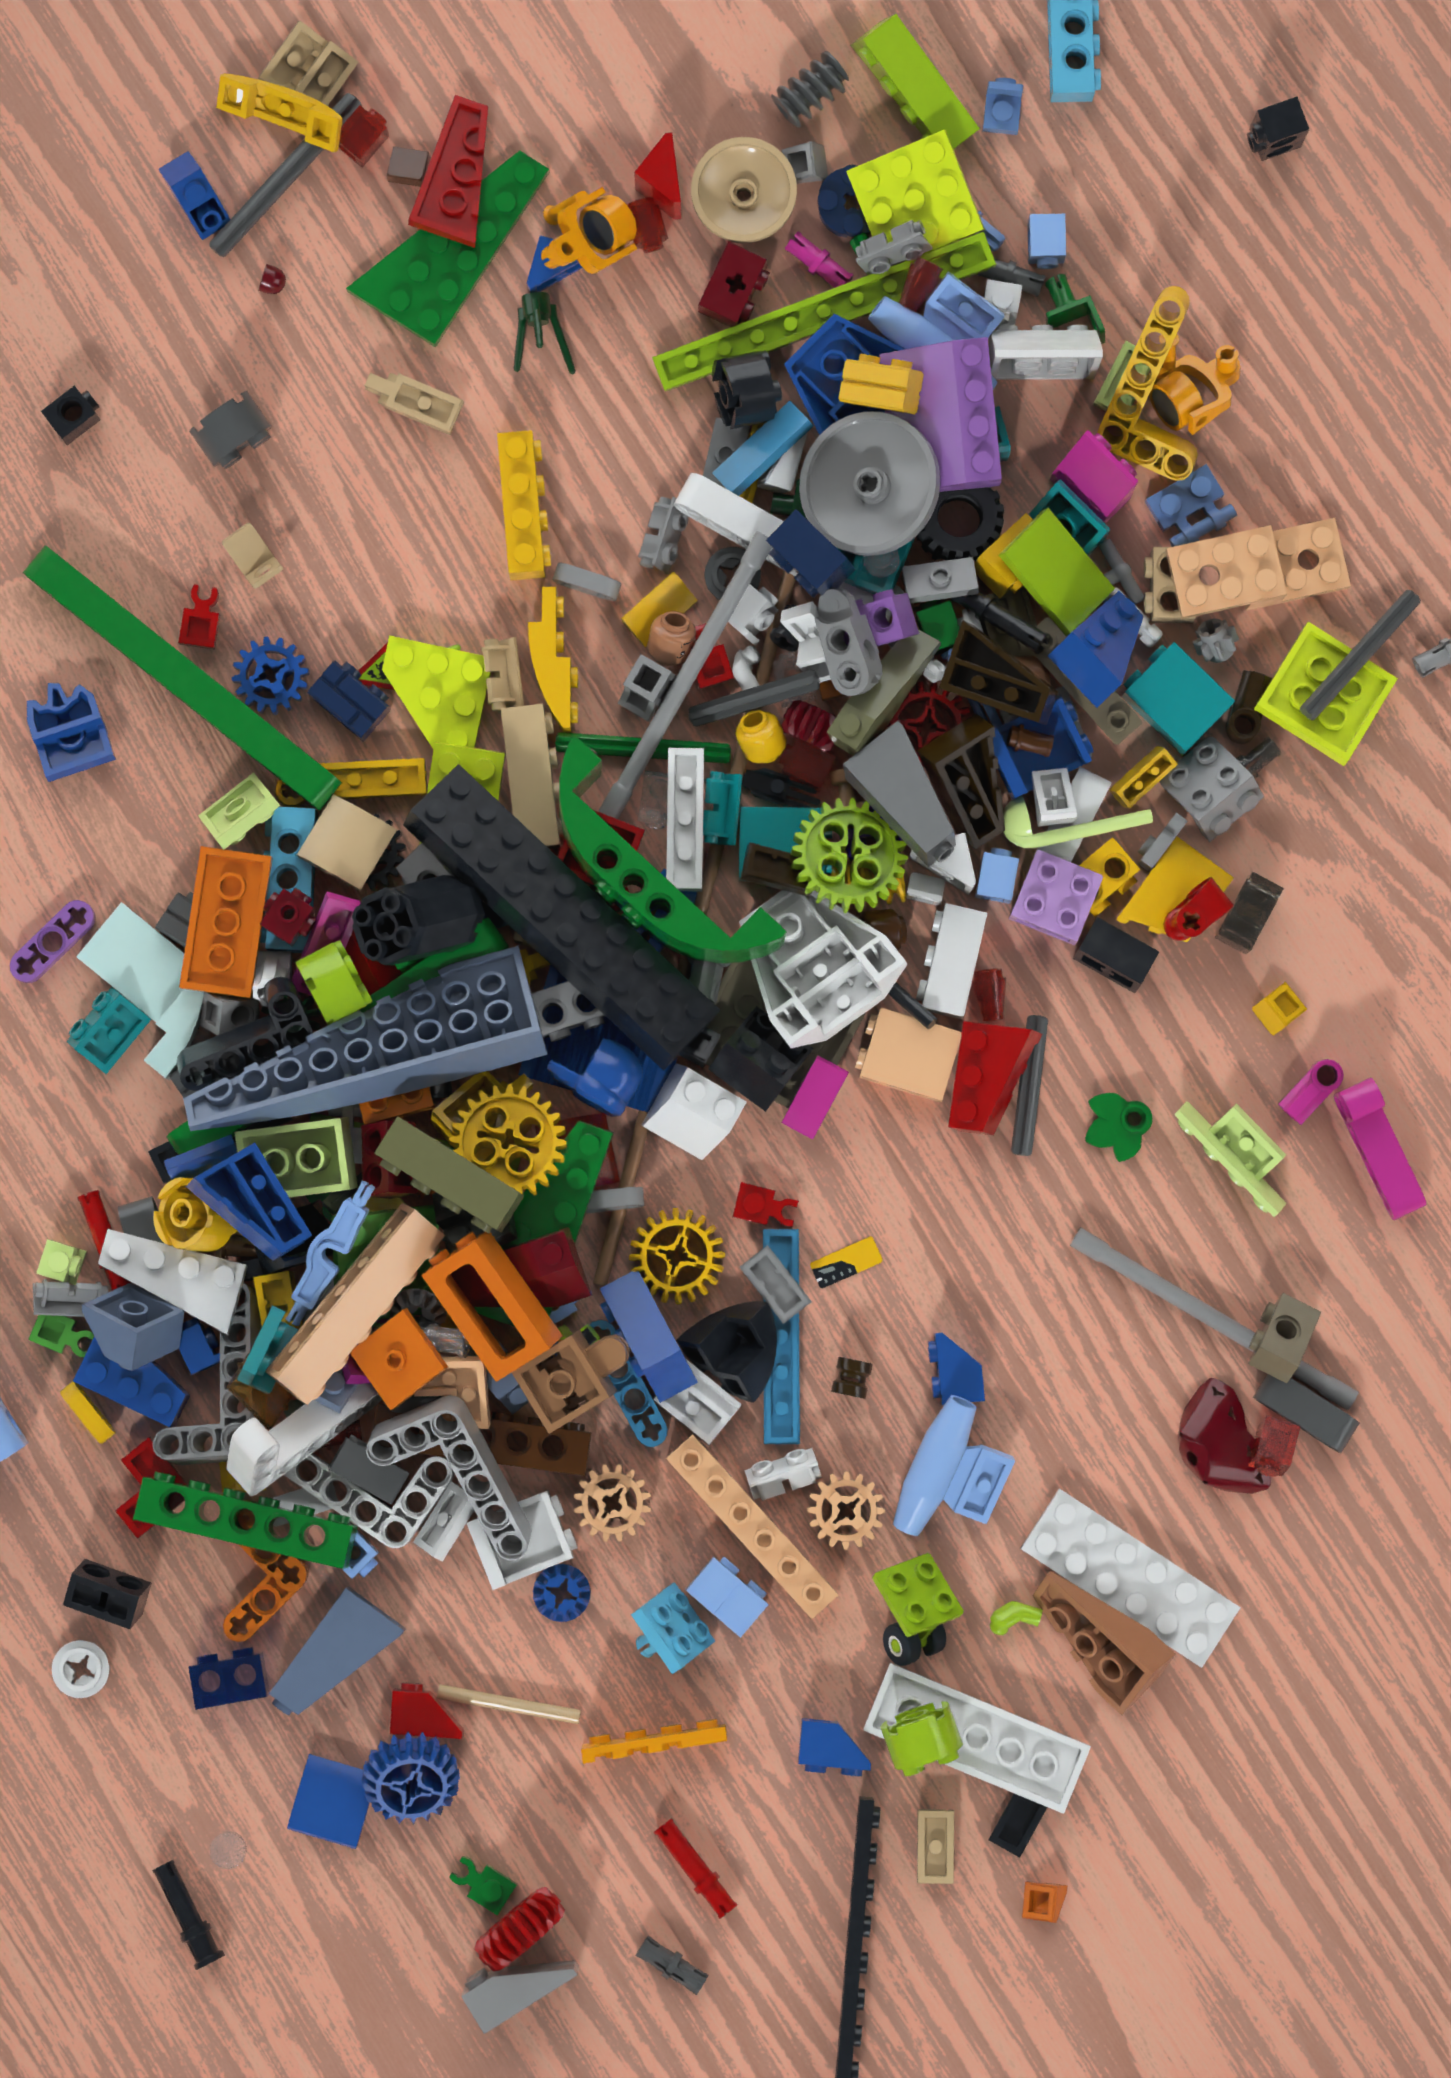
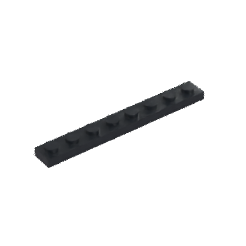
M859 1796L835 2078H858L859 2062L853 2061L854 2047L861 2046L862 2025H856L857 2010H864L865 1989L859 1988L860 1974H867L868 1952H862L863 1937H870L871 1916L865 1915L866 1901H873L874 1879H868L869 1865H876L877 1843H871L872 1828L879 1829L880 1807L874 1806L873 1797Z

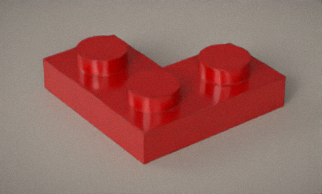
M148 1437L121 1459L140 1485L142 1484L143 1477H154V1473L157 1471L176 1476L175 1483L188 1486V1483L172 1463L161 1459L155 1454L151 1437ZM139 1492L115 1510L137 1539L155 1526L154 1524L133 1520ZM178 1492L171 1495L169 1506L172 1511L185 1501L184 1497Z

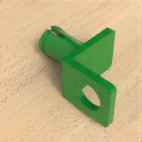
M1065 274L1057 275L1059 280L1057 283L1054 276L1045 282V286L1049 290L1056 309L1046 313V325H1051L1055 328L1087 315L1093 330H1097L1101 344L1105 343V328L1091 296L1075 300Z

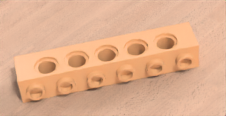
M693 1434L666 1458L811 1619L838 1596V1593Z

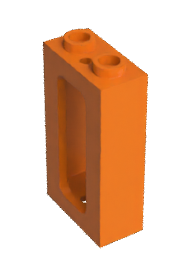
M472 1231L455 1243L458 1248L453 1252L449 1253L445 1248L429 1259L431 1267L421 1276L497 1382L549 1350L563 1335L492 1233L488 1234L484 1231L476 1236ZM465 1264H470L475 1268L525 1340V1343L507 1354L451 1276L452 1272Z

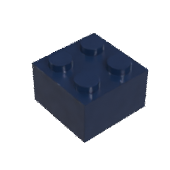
M797 509L766 540L773 548L768 554L788 574L794 569L798 573L794 579L813 598L817 594L823 596L828 589L839 588L856 570L850 561Z

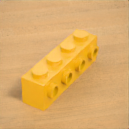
M532 430L497 433L510 581L546 578L545 566H551L550 545H543L542 531H548L547 510H540L539 497L545 496L544 475H537L536 462L542 461L541 440H534Z

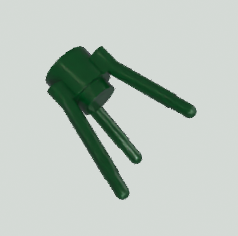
M532 292L521 297L522 308L517 309L519 322L514 356V371L519 372L521 368L526 321L529 326L534 327L536 346L540 349L543 347L542 326L549 323V318L570 374H575L576 370L557 317V308L555 304H550L549 294L546 292Z

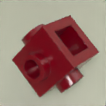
M284 888L280 894L274 892L263 907V910L267 913L260 922V925L293 947L300 935L306 937L317 920L313 917L316 910L309 905L313 899L297 888H294L291 893ZM295 910L293 918L285 919L287 911Z

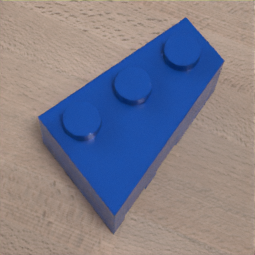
M1119 590L1074 629L1048 657L1090 702L1098 708L1123 683L1144 616L1139 612L1135 604Z

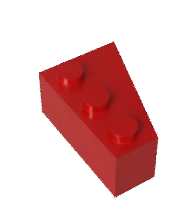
M963 1021L948 1127L960 1132L994 1136L1012 1099V1092L1021 1074H1024L1028 1065L1026 1063L1043 1034L1033 1029Z

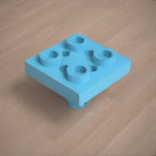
M675 1582L631 1614L644 1635L636 1639L637 1649L639 1650L644 1645L650 1644L648 1648L640 1652L641 1655L649 1658L657 1652L672 1674L683 1668L715 1642L707 1625L701 1621L690 1605L687 1596L678 1588Z

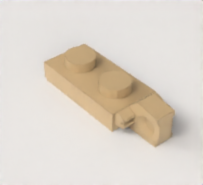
M370 373L364 385L365 390L380 396L378 403L385 406L386 409L448 435H451L464 404L462 399L400 373L398 375L390 373L388 379Z

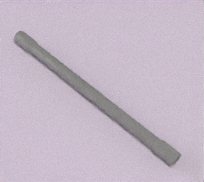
M758 531L755 533L742 556L741 563L618 781L613 784L599 812L619 819L632 796L636 783L755 573L761 568L772 549L766 541L768 537Z
M1080 1227L1070 1244L1071 1247L1097 1262H1102L1249 1349V1344L1255 1332L1111 1248L1105 1241ZM1302 1360L1298 1369L1293 1374L1294 1377L1318 1390L1321 1395L1346 1410L1350 1409L1359 1393L1340 1380L1324 1374Z

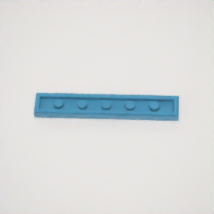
M763 1229V1248L767 1245L770 1247L799 1285V1229ZM771 1309L776 1326L777 1348L773 1370L764 1388V1444H800L799 1312L783 1324Z

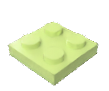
M253 772L199 814L198 817L224 850L229 845L239 843L245 837L246 832L256 824L270 819L280 805Z

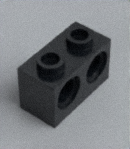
M1298 97L1257 110L1249 129L1250 132L1247 133V139L1252 152H1258L1261 161L1301 148L1309 132V126Z
M84 1559L71 1574L63 1606L131 1629L143 1615L152 1583Z

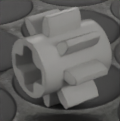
M1209 619L1203 622L1198 630L1195 631L1198 639L1193 641V645L1197 655H1203L1206 662L1209 660L1214 663L1226 661L1237 650L1234 642L1238 641L1239 637L1234 626L1229 627L1226 620Z

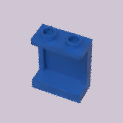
M1062 697L1056 699L1047 725L1018 717L995 728L993 746L994 755L998 758L999 768L997 770L1011 799H1015L1033 790L1032 771L1067 768L1068 772L1092 761L1089 754L1094 752L1093 747L1085 733L1079 734L1074 724L1078 720V716L1070 701L1064 703ZM1019 724H1024L1025 729L1054 735L1053 747L1049 757L1020 749L1017 752L1012 751V747L1006 745L1011 726L1018 727Z

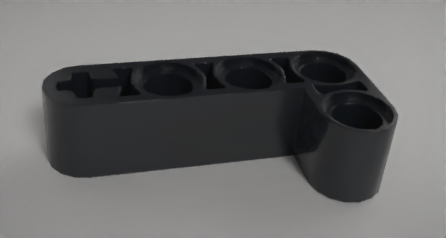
M276 977L265 986L264 994L270 1015L182 1050L176 1062L183 1086L193 1091L201 1090L225 1077L230 1079L240 1075L244 1071V1067L254 1062L260 1065L276 1057V1051L288 1045L292 1049L306 1042L305 1037L313 1032L308 1014L292 980L286 977ZM281 995L290 996L287 1001L282 1003L274 1001ZM294 1025L303 1026L298 1032L292 1033L287 1031ZM265 1038L269 1040L265 1045H254L259 1039ZM225 1052L236 1053L229 1059L220 1058ZM210 1059L213 1060V1064H212V1065H210V1063H209V1060H210Z

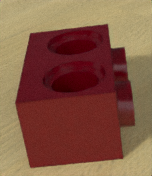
M392 1120L361 1125L362 1180L368 1182V1186L372 1184L375 1187L370 1196L372 1198L393 1199L418 1194V1189L410 1185L413 1177L402 1170L398 1176L394 1175L379 1165L382 1158L374 1154L394 1122ZM408 1122L416 1127V1122Z

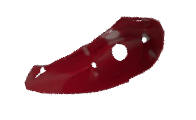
M1209 1378L1197 1389L1186 1405L1178 1431L1179 1451L1184 1464L1202 1483L1226 1492L1253 1494L1267 1490L1271 1485V1463L1259 1442L1247 1431L1245 1414L1234 1389L1220 1380ZM1212 1387H1215L1217 1392H1222L1225 1395L1214 1396ZM1230 1406L1233 1408L1232 1413L1235 1415L1236 1420L1228 1415ZM1247 1446L1250 1447L1251 1453L1254 1454L1256 1458L1252 1456H1247ZM1189 1451L1196 1455L1198 1460L1196 1465H1193L1189 1460L1187 1454ZM1260 1469H1262L1261 1478L1263 1480V1483H1261L1258 1479L1255 1478L1258 1475Z

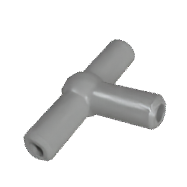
M1107 539L1100 543L1099 548L1112 568L1104 576L1112 585L1120 582L1129 599L1135 605L1143 601L1144 594L1132 576L1131 567L1123 561L1112 540Z

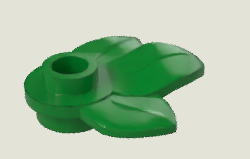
M1103 1093L1091 1098L1088 1101L1089 1106L1098 1118L1094 1120L1086 1133V1143L1098 1148L1113 1147V1152L1118 1162L1134 1157L1141 1148L1142 1135L1152 1125L1153 1118L1149 1107L1139 1101L1127 1102L1117 1093ZM1132 1112L1138 1113L1141 1117V1121L1137 1126H1133L1128 1122V1115Z

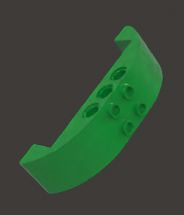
M575 736L569 742L563 758L559 778V814L563 835L571 855L583 873L597 887L595 893L609 906L615 903L624 912L621 917L635 930L640 927L663 946L680 955L698 961L737 963L761 958L778 951L784 944L787 931L761 907L730 938L580 799L601 776L602 760ZM602 861H611L615 866L610 869H604L598 864ZM629 885H636L641 888V891L633 894L627 892L625 888ZM661 909L667 912L668 915L664 918H656L651 912Z

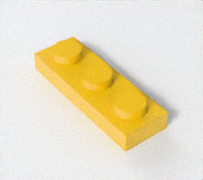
M425 758L319 763L342 782L334 792V795L342 799L427 795Z

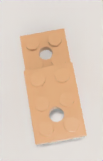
M1335 518L1272 531V527L1269 525L1169 547L1165 550L1181 619L1244 605L1246 611L1351 587ZM1309 551L1315 554L1317 566L1311 570L1302 568L1298 562L1300 553ZM1204 567L1214 568L1219 575L1218 582L1214 585L1203 584L1199 578V571Z

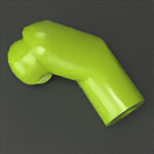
M1016 1601L1008 1602L993 1612L990 1617V1629L996 1635H1005L1008 1632V1628L1019 1621L1038 1627L1043 1609Z

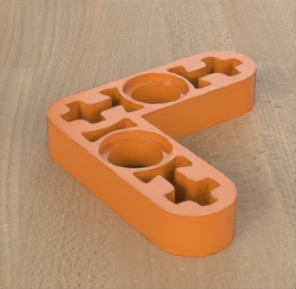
M244 1509L240 1512L239 1517L247 1515L250 1518L247 1526L251 1528L255 1523V1516L251 1510ZM239 1545L267 1576L224 1619L223 1629L229 1639L235 1642H243L251 1638L304 1586L308 1578V1570L300 1559L288 1556V1559L282 1561L289 1568L297 1566L300 1569L297 1574L300 1580L297 1584L294 1581L285 1583L283 1578L286 1574L280 1566H277L274 1572L269 1568V1565L279 1560L281 1554L275 1553L271 1559L266 1560L258 1556L256 1548ZM266 1589L273 1592L276 1602L272 1609L262 1610L257 1606L255 1599L259 1591ZM249 1603L252 1611L261 1616L262 1620L258 1623L256 1618L253 1617L246 1624V1628L249 1630L247 1634L243 1632L234 1634L231 1630L234 1627V1623L231 1620L233 1617L237 1619L243 1618L249 1612L243 1606Z

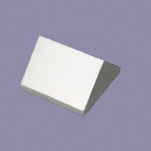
M965 833L955 835L956 846L947 859L942 862L936 861L930 867H927L911 850L910 859L967 895L970 894L976 884V878Z

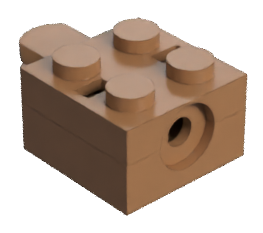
M578 1330L513 1371L512 1374L550 1434L617 1392L608 1375L627 1363L630 1357V1348L628 1343L618 1335H607L589 1345L582 1332ZM557 1353L555 1357H553L552 1359L550 1358V1356ZM586 1400V1403L581 1406L579 1405V1403Z

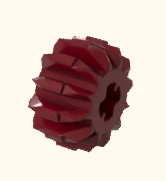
M794 700L783 716L784 720L781 727L784 733L799 742L823 752L831 751L834 746L827 731L835 720V715L805 701Z

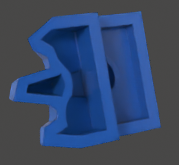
M48 683V701L45 705H40L36 700L27 701L28 726L48 782L116 760L107 728L95 697L80 684L75 687L72 696L66 697L59 683Z

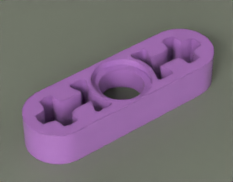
M74 900L66 904L14 954L10 961L12 975L23 983H33L41 978L93 927L96 918L93 908L80 900ZM73 909L79 912L85 909L87 911L84 914L86 922L83 925L75 923L69 928L70 931L75 933L71 938L62 928L56 926L61 920L67 926L73 919V916L70 914ZM49 932H58L62 936V946L55 952H49L43 946V939ZM36 945L39 952L49 959L44 963L41 958H38L32 965L35 970L33 974L30 975L25 972L20 975L19 971L22 968L19 963L20 960L23 958L27 961L31 960L36 955L31 949Z

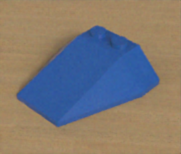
M833 314L784 363V366L820 435L830 425L846 416L871 411L885 413L883 409L839 401L838 397L841 382L843 381L842 375L845 361L847 359L859 360V354L879 357V354L905 350V348Z

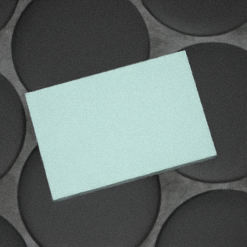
M122 902L76 956L155 1022L159 1020L183 991V989L179 988L184 953Z

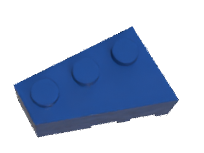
M255 1142L194 1177L186 1186L272 1261L303 1244L312 1236Z
M631 1271L600 1288L605 1302L601 1303L600 1306L609 1323L616 1320L620 1328L614 1331L615 1335L622 1337L634 1354L633 1357L628 1359L638 1378L645 1375L660 1403L698 1383L639 1271Z
M95 1336L73 1379V1382L168 1427L176 1426L190 1397V1394L155 1361L133 1371L120 1367L118 1363L104 1356Z

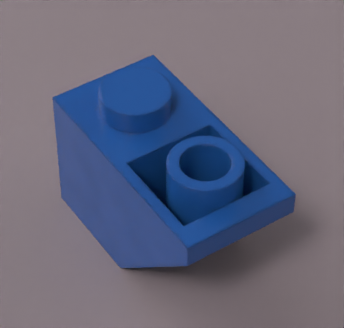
M189 151L158 169L202 240L222 229L231 220L200 166Z
M934 1333V1341H928L930 1363L936 1362L938 1377H931L933 1399L940 1398V1405H945L951 1395L962 1397L970 1402L985 1401L982 1365L945 1334Z
M802 1718L798 1764L805 1765V1771L826 1773L827 1767L841 1768L842 1775L862 1776L863 1770L871 1771L870 1760L838 1721Z

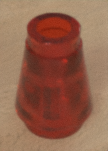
M918 256L915 263H910L898 303L918 312L920 306L923 305L942 280L939 276L943 268Z
M1002 968L974 971L972 986L983 1021L1004 1019L1006 977H1003Z

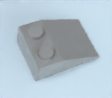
M576 1960L510 1966L494 1972L492 1970L487 1972L483 1968L466 1979V1987L461 1997L485 2034L577 1976L579 1965Z

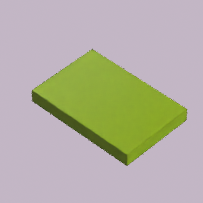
M1049 508L1042 510L999 554V557L1065 636L1076 629L1115 589Z

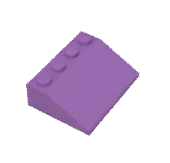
M988 337L952 340L879 354V357H881L880 364L891 365L892 359L913 362L912 369L921 371L924 374L922 388L919 392L920 399L917 413L914 415L885 410V413L907 421L928 440L939 465V492L1000 486L1002 475Z

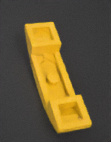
M223 73L220 75L216 108L244 119L251 116L261 118L305 135V142L334 153L338 151L343 118L332 108L303 93L274 83L234 74Z

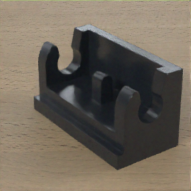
M1097 917L1073 959L1129 991L1136 993L1159 951Z

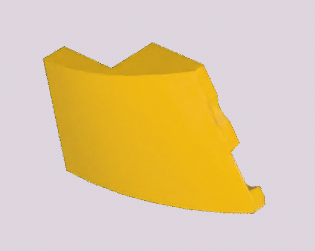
M1176 836L1116 920L1124 924L1131 920L1147 925L1150 932L1166 934L1163 925L1165 917L1186 898L1193 888L1205 879L1212 877L1224 892L1234 877ZM1185 918V922L1182 924L1184 928H1185V924L1187 923L1186 918Z

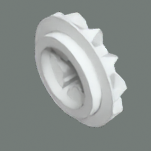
M84 1640L72 1641L64 1645L56 1653L52 1662V1677L56 1686L64 1694L73 1698L90 1697L98 1693L107 1683L110 1670L106 1653L95 1643ZM88 1655L87 1669L95 1676L82 1675L74 1683L76 1670L67 1662L80 1663Z

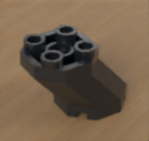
M442 875L397 887H385L363 897L361 904L354 909L352 927L360 951L366 958L383 965H396L443 952H453L475 942L478 933L474 932L477 924L482 923L485 912L475 886L463 883L453 875Z

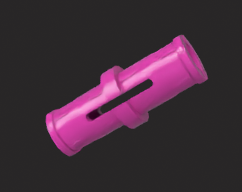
M799 231L794 235V240L791 238L785 247L787 252L789 251L809 267V273L813 276L815 274L819 275L834 288L849 283L854 276L831 259L830 252L826 249L821 251Z

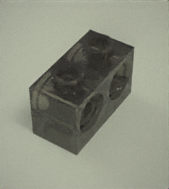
M1252 871L1247 876L1233 903V907L1229 910L1215 938L1245 955L1252 950L1284 888Z

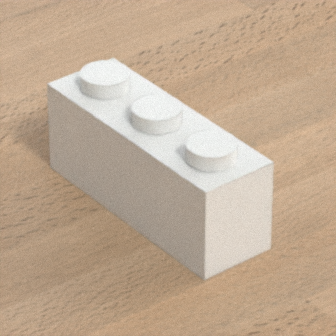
M948 903L945 904L943 911L936 910L932 931L938 932L935 946L928 945L924 966L930 967L927 981L920 979L916 1000L922 1001V1006L929 1012L963 1019L987 912Z

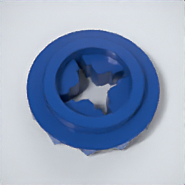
M557 1564L548 1567L538 1576L534 1583L533 1599L537 1609L545 1617L552 1621L567 1622L580 1616L588 1606L590 1586L587 1578L579 1569L567 1564ZM565 1578H568L567 1591L572 1593V1596L577 1597V1599H564L562 1604L560 1603L559 1607L555 1608L556 1595L546 1588L547 1586L559 1588L561 1583H564Z

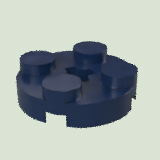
M853 164L838 169L827 176L820 187L817 200L822 223L835 235L845 238L847 236L856 237L862 233L871 234L861 208L857 210L852 207L847 210L844 207L846 204L844 197L855 195L846 172L857 167V165Z

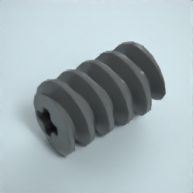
M828 51L821 53L822 63L818 60L810 62L811 71L805 68L799 70L800 80L790 77L788 79L789 89L782 85L776 90L778 97L773 94L771 95L783 116L798 128L801 127L798 117L800 114L808 119L813 118L809 108L811 105L820 111L823 110L820 98L825 97L830 102L834 101L831 91L833 88L842 94L846 92L842 81H849L848 75Z

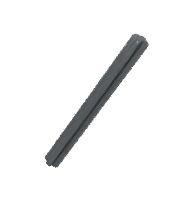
M350 93L345 94L333 108L343 118L341 130L362 108L361 102ZM304 139L210 241L211 249L219 256L225 257L324 149L307 143Z

